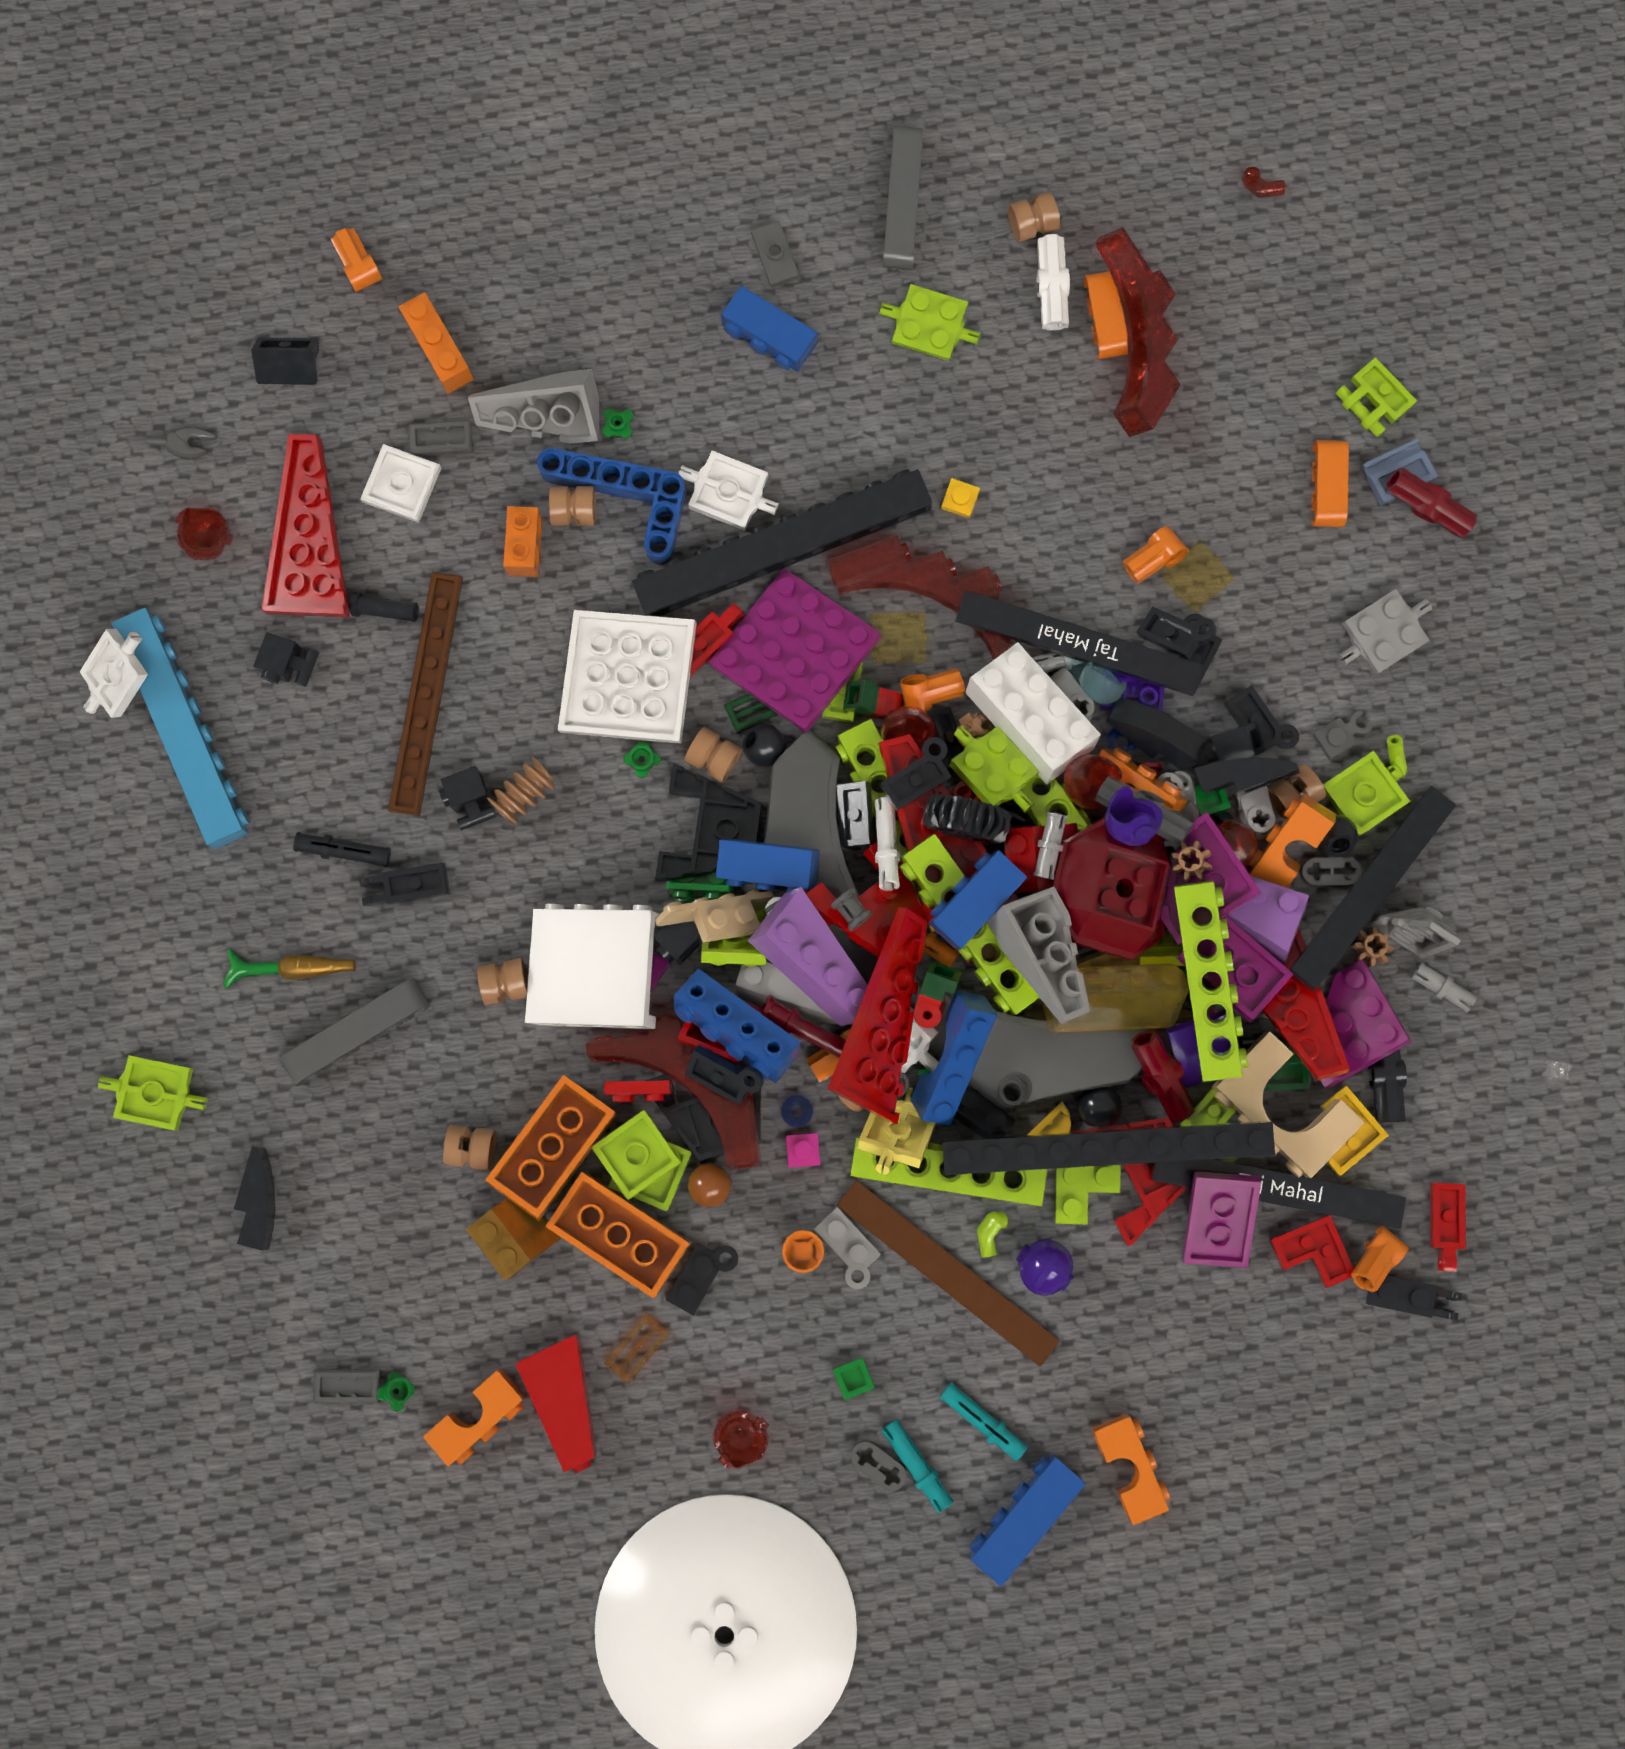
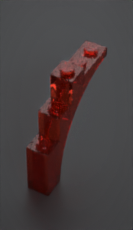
M1121 227L1099 237L1095 246L1109 269L1124 313L1128 344L1127 373L1121 398L1113 414L1130 438L1154 429L1179 389L1180 383L1165 362L1178 338L1163 317V313L1176 293L1161 270L1152 272L1124 227Z
M898 535L828 559V570L838 595L862 589L879 588L910 591L931 598L957 614L965 590L998 600L999 592L1002 591L998 575H992L989 566L953 578V576L957 575L954 563L951 558L946 559L943 550L908 563L911 560L909 549L905 542L900 543ZM973 628L987 646L993 660L1012 647L1008 638Z
M672 1015L656 1017L655 1029H648L649 1035H644V1032H630L625 1034V1038L613 1039L612 1036H599L594 1038V1042L586 1043V1053L591 1062H622L641 1065L660 1072L685 1087L704 1106L713 1119L722 1140L726 1163L730 1171L762 1167L754 1093L748 1092L746 1100L738 1106L685 1076L693 1050H691V1054L686 1055L685 1044L677 1041L683 1027L680 1018H674Z

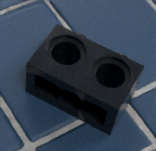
M692 921L665 925L653 937L658 943L655 949L669 964L675 960L681 965L703 943L697 926Z

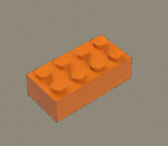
M563 1075L485 1181L492 1188L540 1221L590 1153L591 1147L598 1142L615 1119L616 1112Z
M587 1172L580 1173L545 1226L653 1299L657 1297L692 1243Z

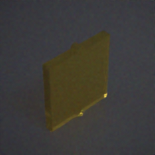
M1201 541L1179 563L1170 567L1161 575L1163 580L1174 590V596L1176 598L1180 597L1194 613L1235 579L1220 563V557H1215Z
M871 613L872 627L880 632L882 636L872 650V664L926 663V641L929 639V636L926 634L925 613Z

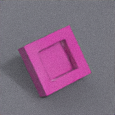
M818 1133L786 1136L788 1168L820 1165Z

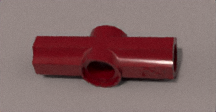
M1398 468L1386 483L1385 491L1411 507L1413 514L1427 522L1440 525L1459 538H1464L1472 531L1476 524L1477 514L1451 499L1452 495L1447 490L1436 484L1424 482L1404 468Z
M1147 1030L1146 1032L1138 1033L1131 1040L1133 1043L1131 1047L1145 1072L1142 1076L1144 1086L1150 1093L1158 1097L1171 1121L1178 1122L1188 1119L1195 1111L1193 1109L1194 1103L1181 1080L1185 1074L1183 1067L1176 1059L1168 1055L1157 1031Z

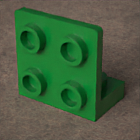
M715 872L670 880V882H666V891L670 897L675 898V902L680 901L687 904L692 903L694 898L707 897L708 900H714L726 894H733V886L726 885V879L716 878Z

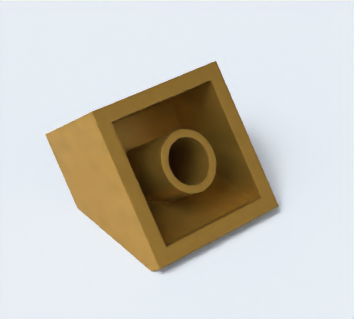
M508 1198L465 1229L504 1281L511 1279L560 1240L557 1234L545 1227L548 1222L544 1217L538 1221Z

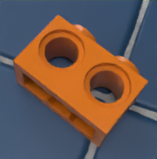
M507 506L503 567L508 576L539 577L543 518L538 507Z

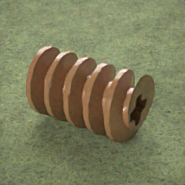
M533 756L531 759L534 767L525 763L522 765L525 773L524 776L517 772L512 774L516 782L515 784L507 780L503 782L507 792L499 789L494 790L497 801L487 797V800L506 820L514 824L518 823L516 812L524 816L528 814L525 808L526 803L532 807L537 806L534 798L535 795L542 799L546 797L543 787L551 790L555 789L553 777Z

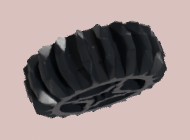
M943 794L930 796L923 813L925 815L923 823L929 829L944 835L984 844H1000L1004 842L1006 835L1009 834L1011 825L1009 823L1011 816L1001 807L960 796Z

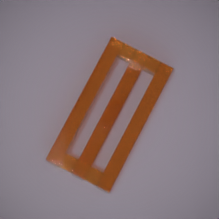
M645 1313L604 1364L629 1385L669 1336L670 1332L648 1313ZM648 1323L651 1326L622 1363L617 1366L614 1361L644 1324ZM657 1331L661 1334L629 1374L625 1373L623 1370L654 1332Z

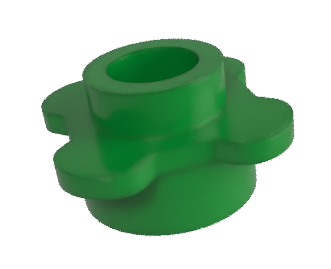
M608 408L604 411L603 415L606 420L605 426L602 428L603 435L607 438L613 436L628 439L632 435V430L630 429V422L634 418L632 411L629 409L615 411L613 408ZM619 421L621 422V424L619 426H616L615 422Z
M639 741L630 753L624 755L623 761L635 770L637 777L645 778L653 766L660 764L661 758L659 754L652 752L646 741ZM644 757L645 761L640 762L639 758Z
M392 1372L388 1375V1381L385 1385L378 1388L377 1397L379 1400H385L391 1405L393 1411L398 1412L404 1408V1402L414 1395L415 1387L407 1379L401 1377L400 1373ZM394 1389H397V1390H398V1394H397V1395H395V1394L393 1393V1390H394Z

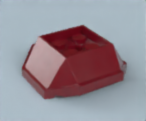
M1105 818L1061 841V845H1064L1063 851L1058 854L1054 880L1049 879L1048 888L1055 887L1070 914L1072 925L1069 929L1072 943L1121 959L1134 960L1163 938L1165 924L1161 919V914L1167 895L1172 864L1161 836L1155 834L1145 845L1129 846L1112 838L1106 828ZM1118 882L1122 887L1121 896H1119L1116 890Z

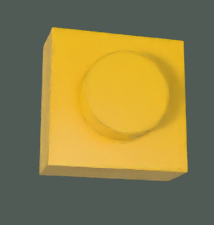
M951 478L941 509L970 519L980 488Z

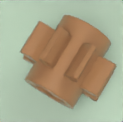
M969 712L959 719L961 725L956 730L964 726L977 739L978 737L985 736L995 727L984 714L977 712L972 715Z
M1196 841L1193 847H1187L1182 842L1181 847L1183 850L1180 854L1172 853V857L1179 862L1173 868L1174 872L1179 873L1183 870L1186 882L1190 880L1191 876H1197L1202 881L1203 876L1201 873L1204 869L1212 870V866L1205 861L1211 855L1210 851L1205 850L1201 853L1199 851V841ZM1193 855H1196L1200 863L1193 864L1191 869L1188 868L1185 859H1191Z
M1377 927L1370 929L1369 936L1364 931H1361L1357 935L1360 942L1351 945V948L1357 950L1359 955L1355 961L1363 959L1367 961L1369 968L1375 966L1376 959L1382 965L1388 962V958L1384 954L1394 950V947L1389 946L1387 941L1390 935L1379 934ZM1371 941H1373V947L1378 948V951L1373 953V948L1367 946Z

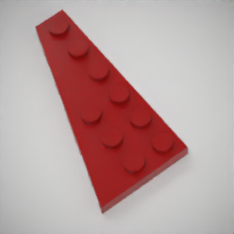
M288 435L261 609L266 614L350 618L322 439L317 435Z
M910 734L878 743L887 779L923 757L921 750ZM943 784L938 785L896 811L907 853L935 834L964 876L970 879L977 871L974 865L986 853V849L981 842L944 835L929 829L923 823L925 805H927L930 796L935 794L949 795ZM928 866L925 870V876L928 881L937 883L940 880L941 873L937 867ZM916 883L917 890H918V892H920V891H921V888H920L919 885ZM947 892L944 900L948 902L955 893ZM1012 893L1000 908L1003 905L1019 900L1016 894ZM919 896L921 905L930 922L933 919L930 912L934 909V906L928 908Z
M901 907L897 909L827 1088L894 1124H898L900 1113L895 1112L897 1095L902 1096L904 1083H900L901 1068L908 1059L914 1011H910L912 994H917L919 983L914 981L916 964L922 960L927 928L926 920L911 910Z
M1299 928L1284 965L1288 970L1306 948ZM1292 976L1262 1011L1317 1081L1349 1073L1350 1067L1320 985L1312 992Z

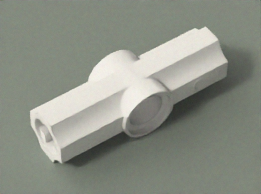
M1057 234L1045 235L1038 238L1037 241L1039 267L1036 282L1039 283L1037 297L1041 300L1042 329L1061 330L1068 328L1069 325L1067 296H1069L1070 276L1069 269L1065 267L1064 237H1060Z

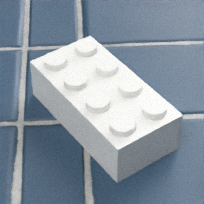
M1016 643L970 677L965 693L995 727L998 726L1040 771L1038 775L1046 784H1049L1095 748L1101 734L1019 643Z

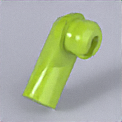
M1395 734L1387 738L1388 757L1391 766L1386 768L1395 781H1397L1399 778L1403 779L1408 770L1403 738Z
M993 1211L987 1214L977 1228L982 1258L997 1255L994 1237L1001 1228H1006L1008 1225V1218L1003 1212Z

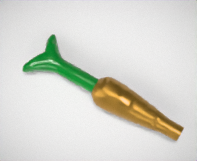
M229 949L227 956L231 967L225 977L223 986L227 989L235 981L247 975L279 974L287 980H298L339 972L356 971V960L287 955L279 962L246 963L232 949Z

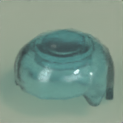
M1091 661L1083 668L1079 678L1082 691L1089 699L1097 703H1113L1120 699L1126 690V682L1119 683L1118 679L1109 670L1093 665Z

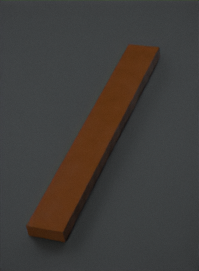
M432 572L388 807L389 812L419 817L421 814L463 577L459 575Z
M857 1180L838 1202L837 1206L1038 1366H1042L1060 1342Z

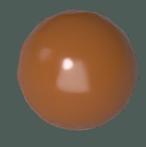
M701 1164L693 1170L689 1177L688 1191L694 1202L700 1206L707 1208L718 1207L726 1200L731 1188L732 1179L728 1172L718 1164Z

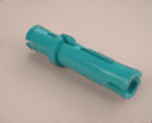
M953 1382L940 1395L939 1399L946 1402L965 1420L987 1437L986 1441L990 1445L992 1443L996 1444L1013 1458L1015 1462L1027 1449L1028 1445L1009 1431L1004 1421H997L978 1403L956 1387ZM959 1402H962L966 1407H968L972 1412H974V1413H975L978 1417H980L981 1419L977 1418L973 1413H971L967 1408H965V1407H964L961 1403H959Z
M898 1418L881 1429V1432L890 1442L916 1481L914 1485L927 1496L936 1513L938 1514L949 1507L954 1500L938 1479V1472L936 1469L932 1470Z

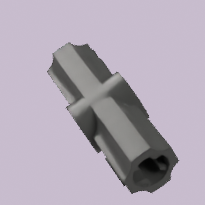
M1109 775L1101 785L1096 801L1108 807L1116 791L1121 787L1129 785ZM1131 787L1134 798L1152 801L1161 808L1163 820L1156 834L1181 846V843L1185 841L1190 833L1194 820L1164 805V800L1159 796L1141 789L1138 791Z

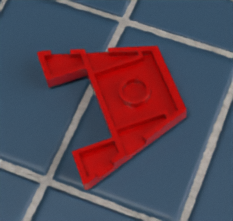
M876 842L865 851L864 855L879 871L878 863L875 862V854L878 851V843ZM901 860L898 863L900 882L898 889H895L893 884L892 891H885L879 888V882H877L857 897L866 910H871L874 914L852 932L848 929L849 924L840 912L831 908V904L836 898L822 882L806 893L827 924L830 926L835 924L848 933V938L878 958L898 907L907 908L926 920L927 923L929 922L912 883L900 869L902 865Z
M1169 1117L1071 1133L1174 1126ZM1152 1163L1122 1164L1142 1202V1205L1113 1220L1128 1247L1134 1244L1138 1237L1187 1188L1150 1180Z

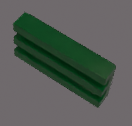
M750 694L724 704L736 734L779 714L769 710L739 724V719L762 710L767 706L761 702L734 714V708L756 699Z

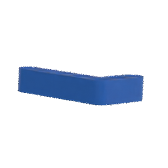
M554 448L545 449L538 455L537 466L542 478L546 482L572 488L577 486H595V490L598 493L652 503L644 539V548L648 559L654 564L663 565L671 560L686 499L685 483L678 473ZM551 462L560 463L559 467L554 471L545 470L546 466ZM580 468H588L590 470L584 477L575 476L576 471ZM611 473H615L620 476L619 479L613 483H608L604 481L606 476ZM641 479H646L650 482L643 489H638L634 486ZM670 485H676L680 488L673 495L664 492L665 488ZM663 514L673 516L672 521L667 524L659 523L657 520ZM656 543H664L667 546L661 553L651 551L652 546Z

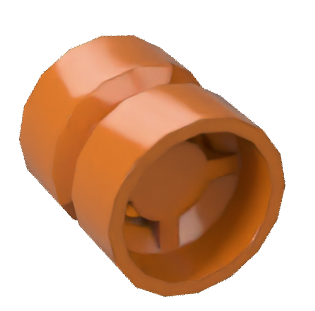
M802 1229L794 1231L783 1244L782 1255L784 1262L795 1272L807 1273L813 1271L823 1260L824 1246L822 1240L811 1230Z

